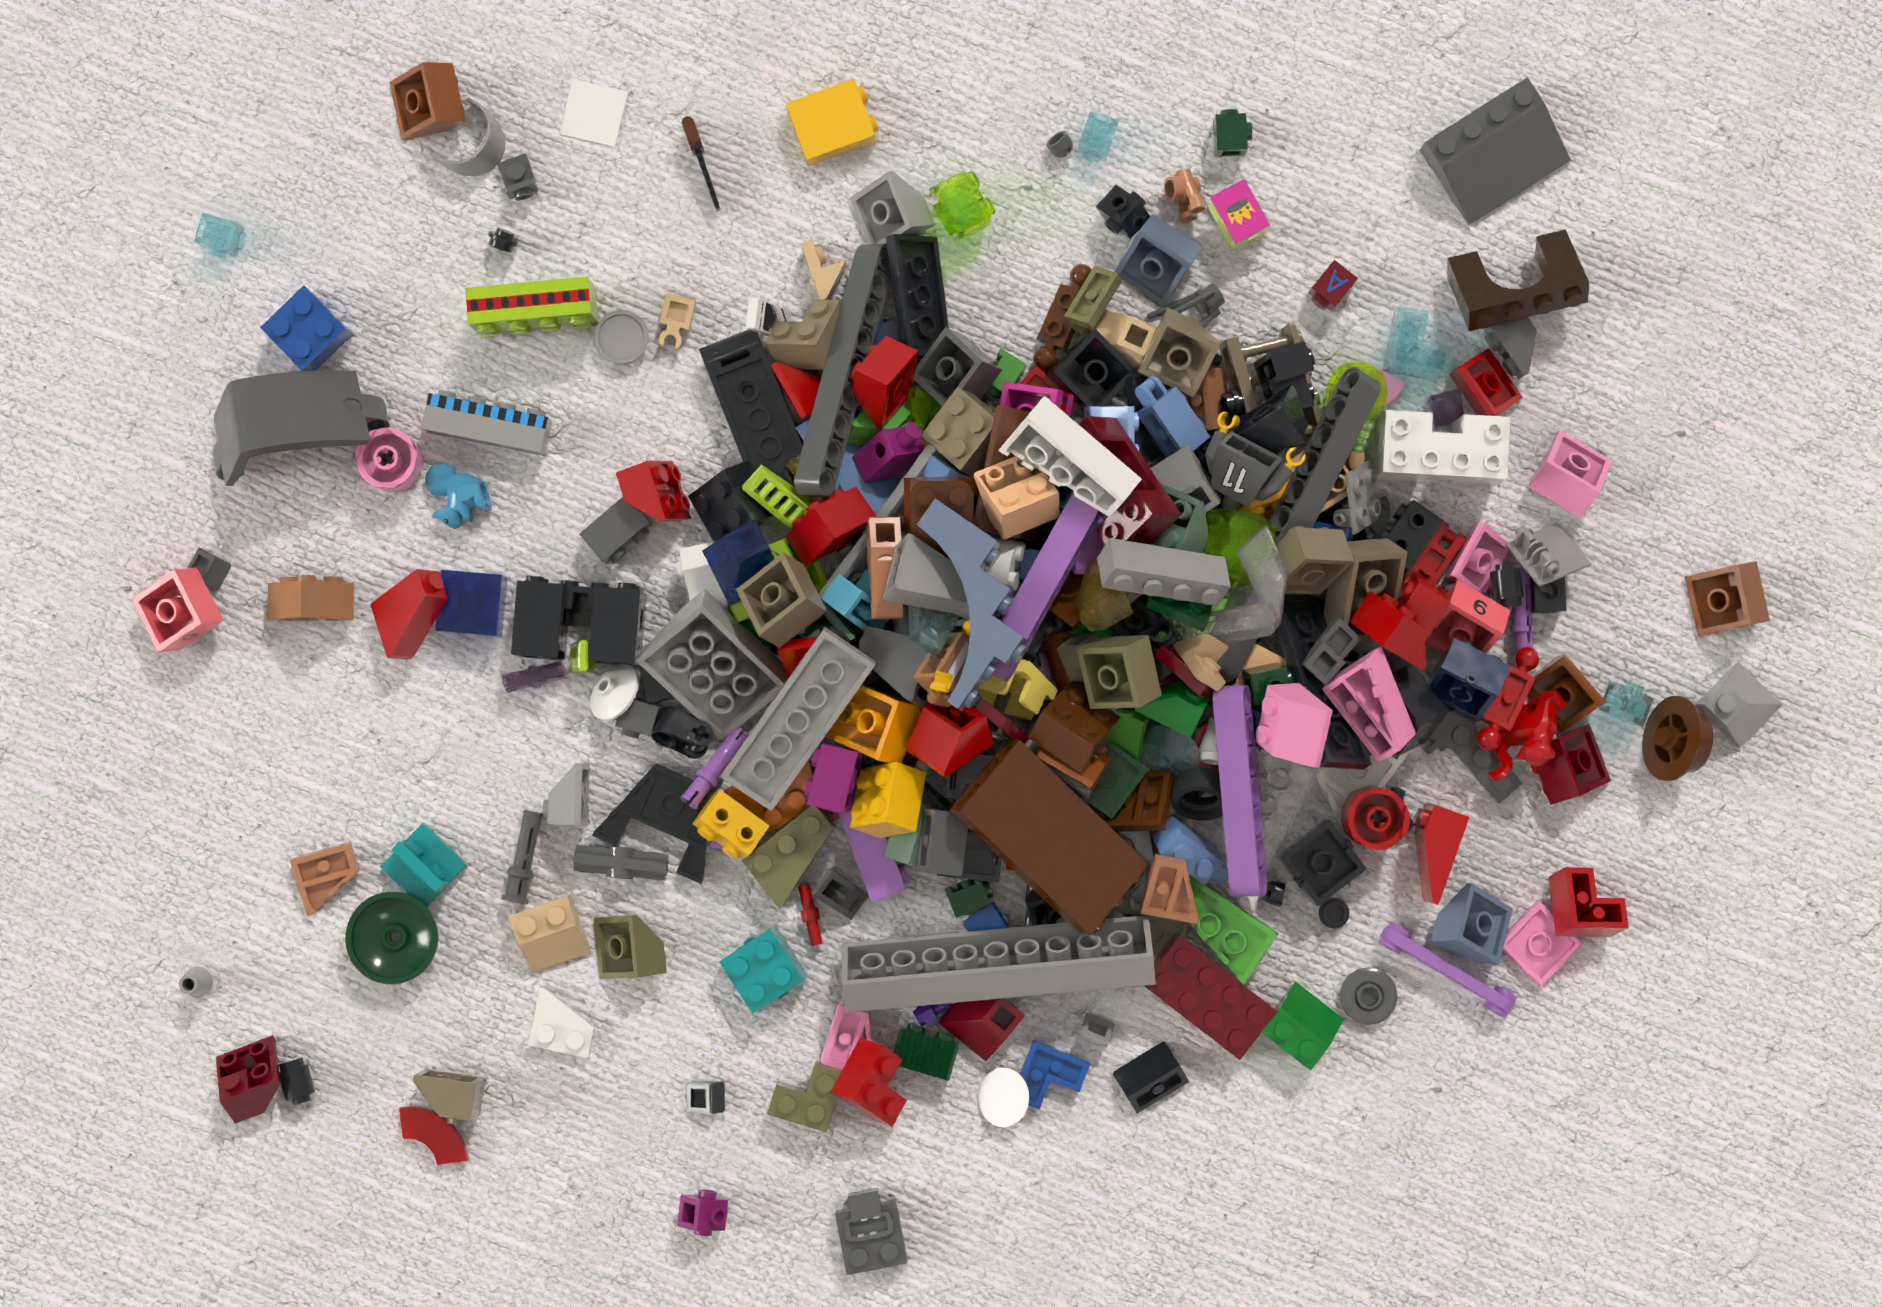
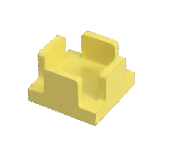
M1021 660L1008 682L993 675L988 682L983 680L976 691L980 693V700L985 699L992 706L997 694L1005 695L1010 693L1011 697L1004 711L1008 717L1032 720L1034 714L1038 715L1044 699L1052 701L1058 690L1030 661Z

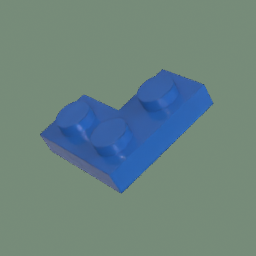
M1033 1040L1020 1072L1029 1091L1028 1105L1040 1109L1050 1081L1080 1092L1091 1063Z

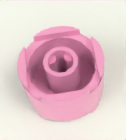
M386 427L370 431L368 444L357 445L355 458L361 477L369 484L388 492H400L411 486L418 479L423 466L424 457L418 444L410 436L396 428ZM386 455L392 456L394 459L392 464H387V461L384 460Z

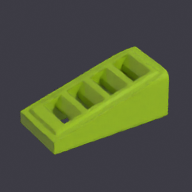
M762 464L742 485V489L790 528H794L792 523L797 518L807 514L806 508L810 506L809 497L800 495L794 486ZM766 478L768 483L761 490H758L757 487ZM774 487L778 488L771 497L767 496ZM786 495L787 498L780 505L778 502Z
M579 640L572 643L570 648V670L572 673L594 674L595 661L588 660L590 641Z

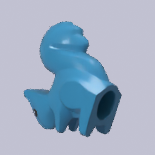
M447 463L434 464L427 471L425 478L427 490L432 495L447 496L448 506L432 514L433 518L440 519L450 528L458 529L462 525L463 518L466 521H474L473 508L478 507L486 511L492 510L488 487L482 479H477L468 473H455L454 466H448Z

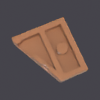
M351 841L294 857L290 860L307 916L316 912L319 907L360 870Z
M1159 854L1154 855L1139 906L1140 914L1198 924L1199 918L1185 859H1176L1175 857Z

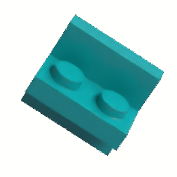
M422 823L406 840L399 841L391 849L394 853L380 867L407 894L419 899L428 907L468 864L426 823Z

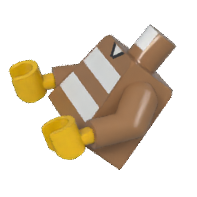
M969 620L963 624L962 632L938 634L913 677L928 692L927 700L931 704L942 707L951 706L947 701L960 680L968 655L970 639ZM980 695L971 707L976 706L980 702Z

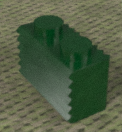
M908 1023L906 1028L900 1026L893 1053L902 1058L898 1067L949 1081L959 1048V1043L954 1042L955 1036L937 1031L936 1036L924 1033L925 1027Z

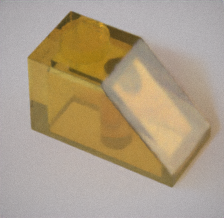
M1097 557L1088 560L1076 601L1080 610L1079 616L1089 631L1105 630L1133 614V611L1124 591L1102 588Z

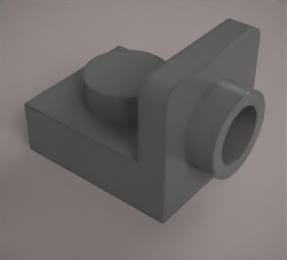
M526 153L497 163L505 185V192L510 199L515 198L516 201L525 200L533 196L532 192L539 190Z

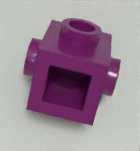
M706 1189L698 1190L697 1195H680L677 1226L693 1230L695 1235L712 1236V1231H725L728 1199L717 1197L716 1191Z

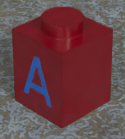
M1334 259L1308 293L1312 296L1311 301L1320 309L1325 310L1327 308L1332 312L1358 278Z

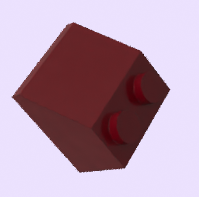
M1590 724L1554 736L1551 745L1555 751V757L1541 766L1538 773L1542 782L1543 792L1547 796L1550 805L1579 797L1611 781Z

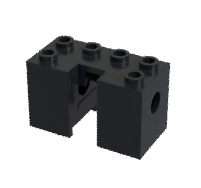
M529 575L526 576L525 581L517 580L511 655L524 658L565 661L568 626L591 628L589 661L603 664L641 666L635 660L643 648L647 594L640 590V586H636L633 583L619 582L618 588H612L607 583L591 582V587L579 586L578 581L561 580L560 584L548 583L549 579Z
M979 754L948 775L945 798L958 800L994 756ZM968 828L962 876L937 874V876L999 883L1001 859Z

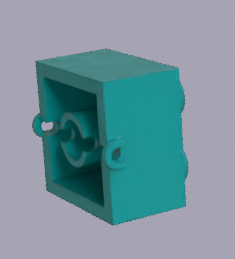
M776 925L756 938L754 936L743 942L744 946L719 961L752 1014L776 998L780 999L790 993V989L809 977Z

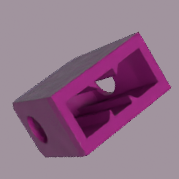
M909 422L903 427L884 429L878 432L852 457L864 483L904 477L918 456L926 448L920 437L921 429L918 425Z

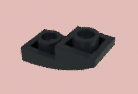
M1143 594L1137 598L1134 607L1111 621L1110 629L1117 636L1151 635L1170 617L1147 608L1149 595Z

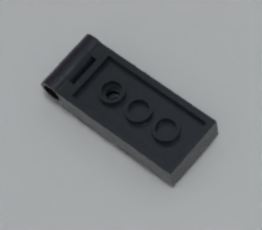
M748 329L700 348L701 357L743 462L748 460L754 472L762 464L776 475L781 474L786 466L795 473L796 469L791 464V461L801 455L803 445L758 332ZM748 387L754 389V394L750 397L743 395L744 390Z

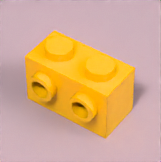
M722 790L712 794L692 823L698 828L697 832L703 838L709 841L715 840L723 846L722 851L733 859L739 858L740 860L752 853L769 828L768 824Z

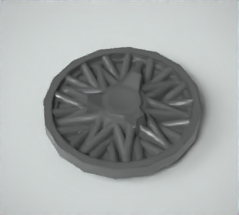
M1371 967L1359 968L1350 973L1343 981L1339 994L1341 1006L1346 1015L1355 1022L1365 1025L1379 1024L1387 1019L1394 1011L1398 999L1396 986L1391 977L1382 970Z

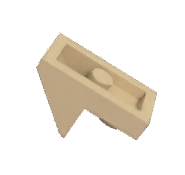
M812 239L801 243L819 299L830 300L846 268V261L844 260L822 268L821 265L827 262L821 246L815 247Z
M1209 634L1180 640L1173 645L1197 680L1216 691H1219L1224 686L1226 681L1219 673L1221 668L1217 661L1228 650V645Z

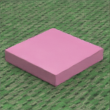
M1537 900L1507 931L1502 951L1539 987H1542L1584 943L1578 937L1556 936L1553 913L1540 900Z

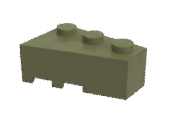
M810 806L742 860L779 909L785 905L836 826L821 808Z

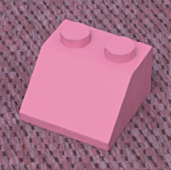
M1559 430L1536 468L1529 488L1533 489L1538 495L1560 505L1565 511L1582 518L1600 494L1612 461Z
M1300 683L1267 685L1265 698L1262 701L1260 722L1256 729L1255 742L1271 756L1319 768L1333 710Z

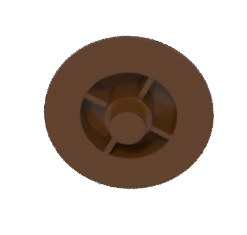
M1670 696L1662 700L1651 712L1643 733V758L1649 772L1659 780L1675 781L1686 773L1699 770L1710 756L1713 746V729L1709 719L1704 714L1699 713L1694 703L1682 696Z

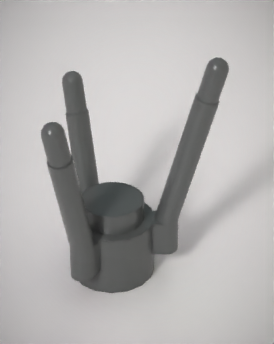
M1212 283L1191 295L1148 313L1147 318L1152 319L1164 314L1167 307L1182 313L1195 306L1199 313L1208 314L1200 323L1205 328L1212 319L1221 314L1219 307L1225 303V300L1218 287Z

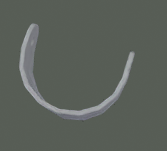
M467 98L466 101L483 112L486 116L488 129L483 145L474 155L463 161L451 162L433 153L430 154V157L449 170L461 175L479 176L491 171L498 165L497 163L501 162L505 151V135L496 119L478 102Z

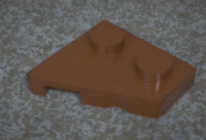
M1171 770L1148 771L1123 804L1114 819L1109 818L1106 824L1115 832L1166 830L1172 782L1175 777Z

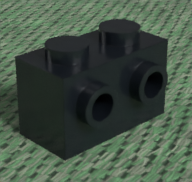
M1414 499L1407 505L1403 502L1392 516L1396 522L1390 530L1385 527L1377 538H1388L1407 552L1404 573L1411 569L1444 521Z

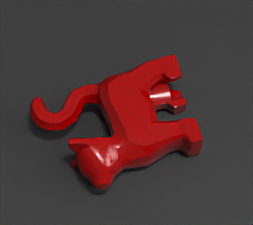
M1542 691L1539 700L1536 697H1532L1531 701L1523 704L1509 733L1499 731L1502 741L1495 750V757L1502 765L1499 769L1488 772L1489 779L1501 781L1510 775L1513 764L1512 757L1507 750L1511 746L1523 745L1516 758L1529 763L1534 774H1538L1541 766L1555 757V751L1552 748L1551 742L1557 731L1556 716L1559 711L1565 709L1567 704L1561 695L1556 691Z

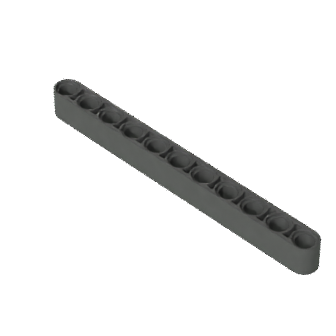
M1357 367L1347 369L1341 376L1302 456L1306 454V460L1302 465L1296 466L1212 634L1213 637L1229 647L1217 661L1221 668L1219 673L1226 682L1234 681L1240 674L1280 594L1271 593L1269 588L1277 543L1293 527L1313 528L1379 396L1380 383Z

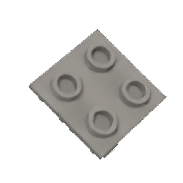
M1372 459L1345 474L1348 504L1336 510L1333 514L1334 523L1339 527H1351L1352 535L1357 534L1377 521L1381 513V503L1376 494L1378 477L1376 470L1373 469Z
M1558 523L1533 532L1531 528L1521 526L1515 531L1516 539L1505 545L1539 587L1587 568L1592 564Z

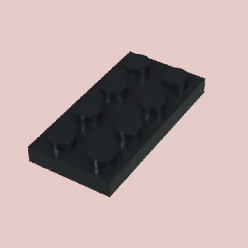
M892 234L886 236L899 342L918 350L917 358H923L944 328H949L938 239L933 236Z

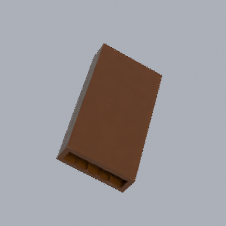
M1008 739L950 808V811L1001 860L1010 866L1020 878L1078 933L1092 935V933L1098 932L1105 924V917L1111 910L1121 905L1126 891L1142 879L1143 871L1148 866V863L1020 740Z

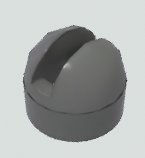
M1061 131L1048 140L1046 147L1054 156L1064 158L1067 156V152L1073 150V143L1066 131Z

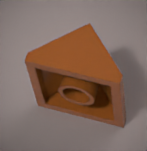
M1565 654L1556 656L1534 675L1536 678L1528 693L1531 699L1536 697L1538 700L1542 691H1556L1562 696V699L1567 704L1565 709L1559 711L1556 716L1557 729L1561 733L1606 702Z

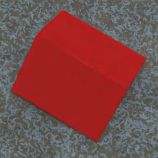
M1489 348L1463 363L1449 374L1477 415L1497 416L1523 398Z

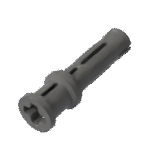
M524 810L513 867L509 866V869H507L506 874L509 875L506 892L502 894L501 899L528 905L529 900L526 896L529 882L534 878L531 865L543 813Z

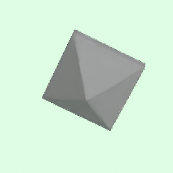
M1086 1013L1079 1036L1090 1044L1108 1047L1115 1024Z

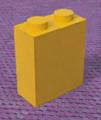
M855 79L786 103L787 111L807 166L876 142L874 133L879 131L873 114L867 115L864 104L869 103L863 85L857 87Z

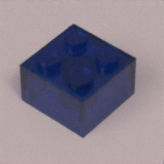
M441 570L440 575L444 582L448 600L436 618L435 631L502 638L508 577L498 574Z

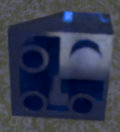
M756 520L726 534L702 550L729 606L742 601L736 589L775 559Z

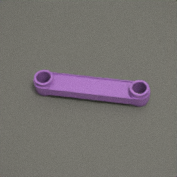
M1390 921L1388 926H1385L1378 941L1380 944L1397 954H1400L1403 950L1485 999L1486 1003L1484 1006L1501 1017L1506 1018L1507 1014H1510L1516 1004L1517 996L1498 985L1494 989L1490 988L1409 939L1412 933L1398 924Z

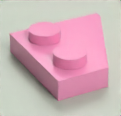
M838 1003L820 1059L821 1064L843 1070L860 1037L873 1042L868 1012H846L845 1005Z

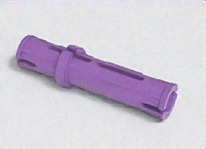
M1521 568L1524 597L1521 598L1522 605L1513 606L1511 633H1514V657L1516 652L1522 647L1533 648V632H1535V626L1532 625L1531 576L1524 568Z
M741 727L731 732L705 767L696 772V779L681 796V800L686 804L695 794V797L688 805L689 807L697 809L708 791L718 785L717 779L749 735L744 731L736 740V737L742 730Z

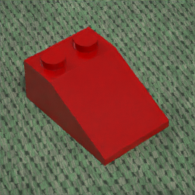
M1424 804L1423 809L1418 808L1414 816L1413 825L1416 826L1414 835L1422 899L1425 902L1439 905L1470 817L1435 804Z

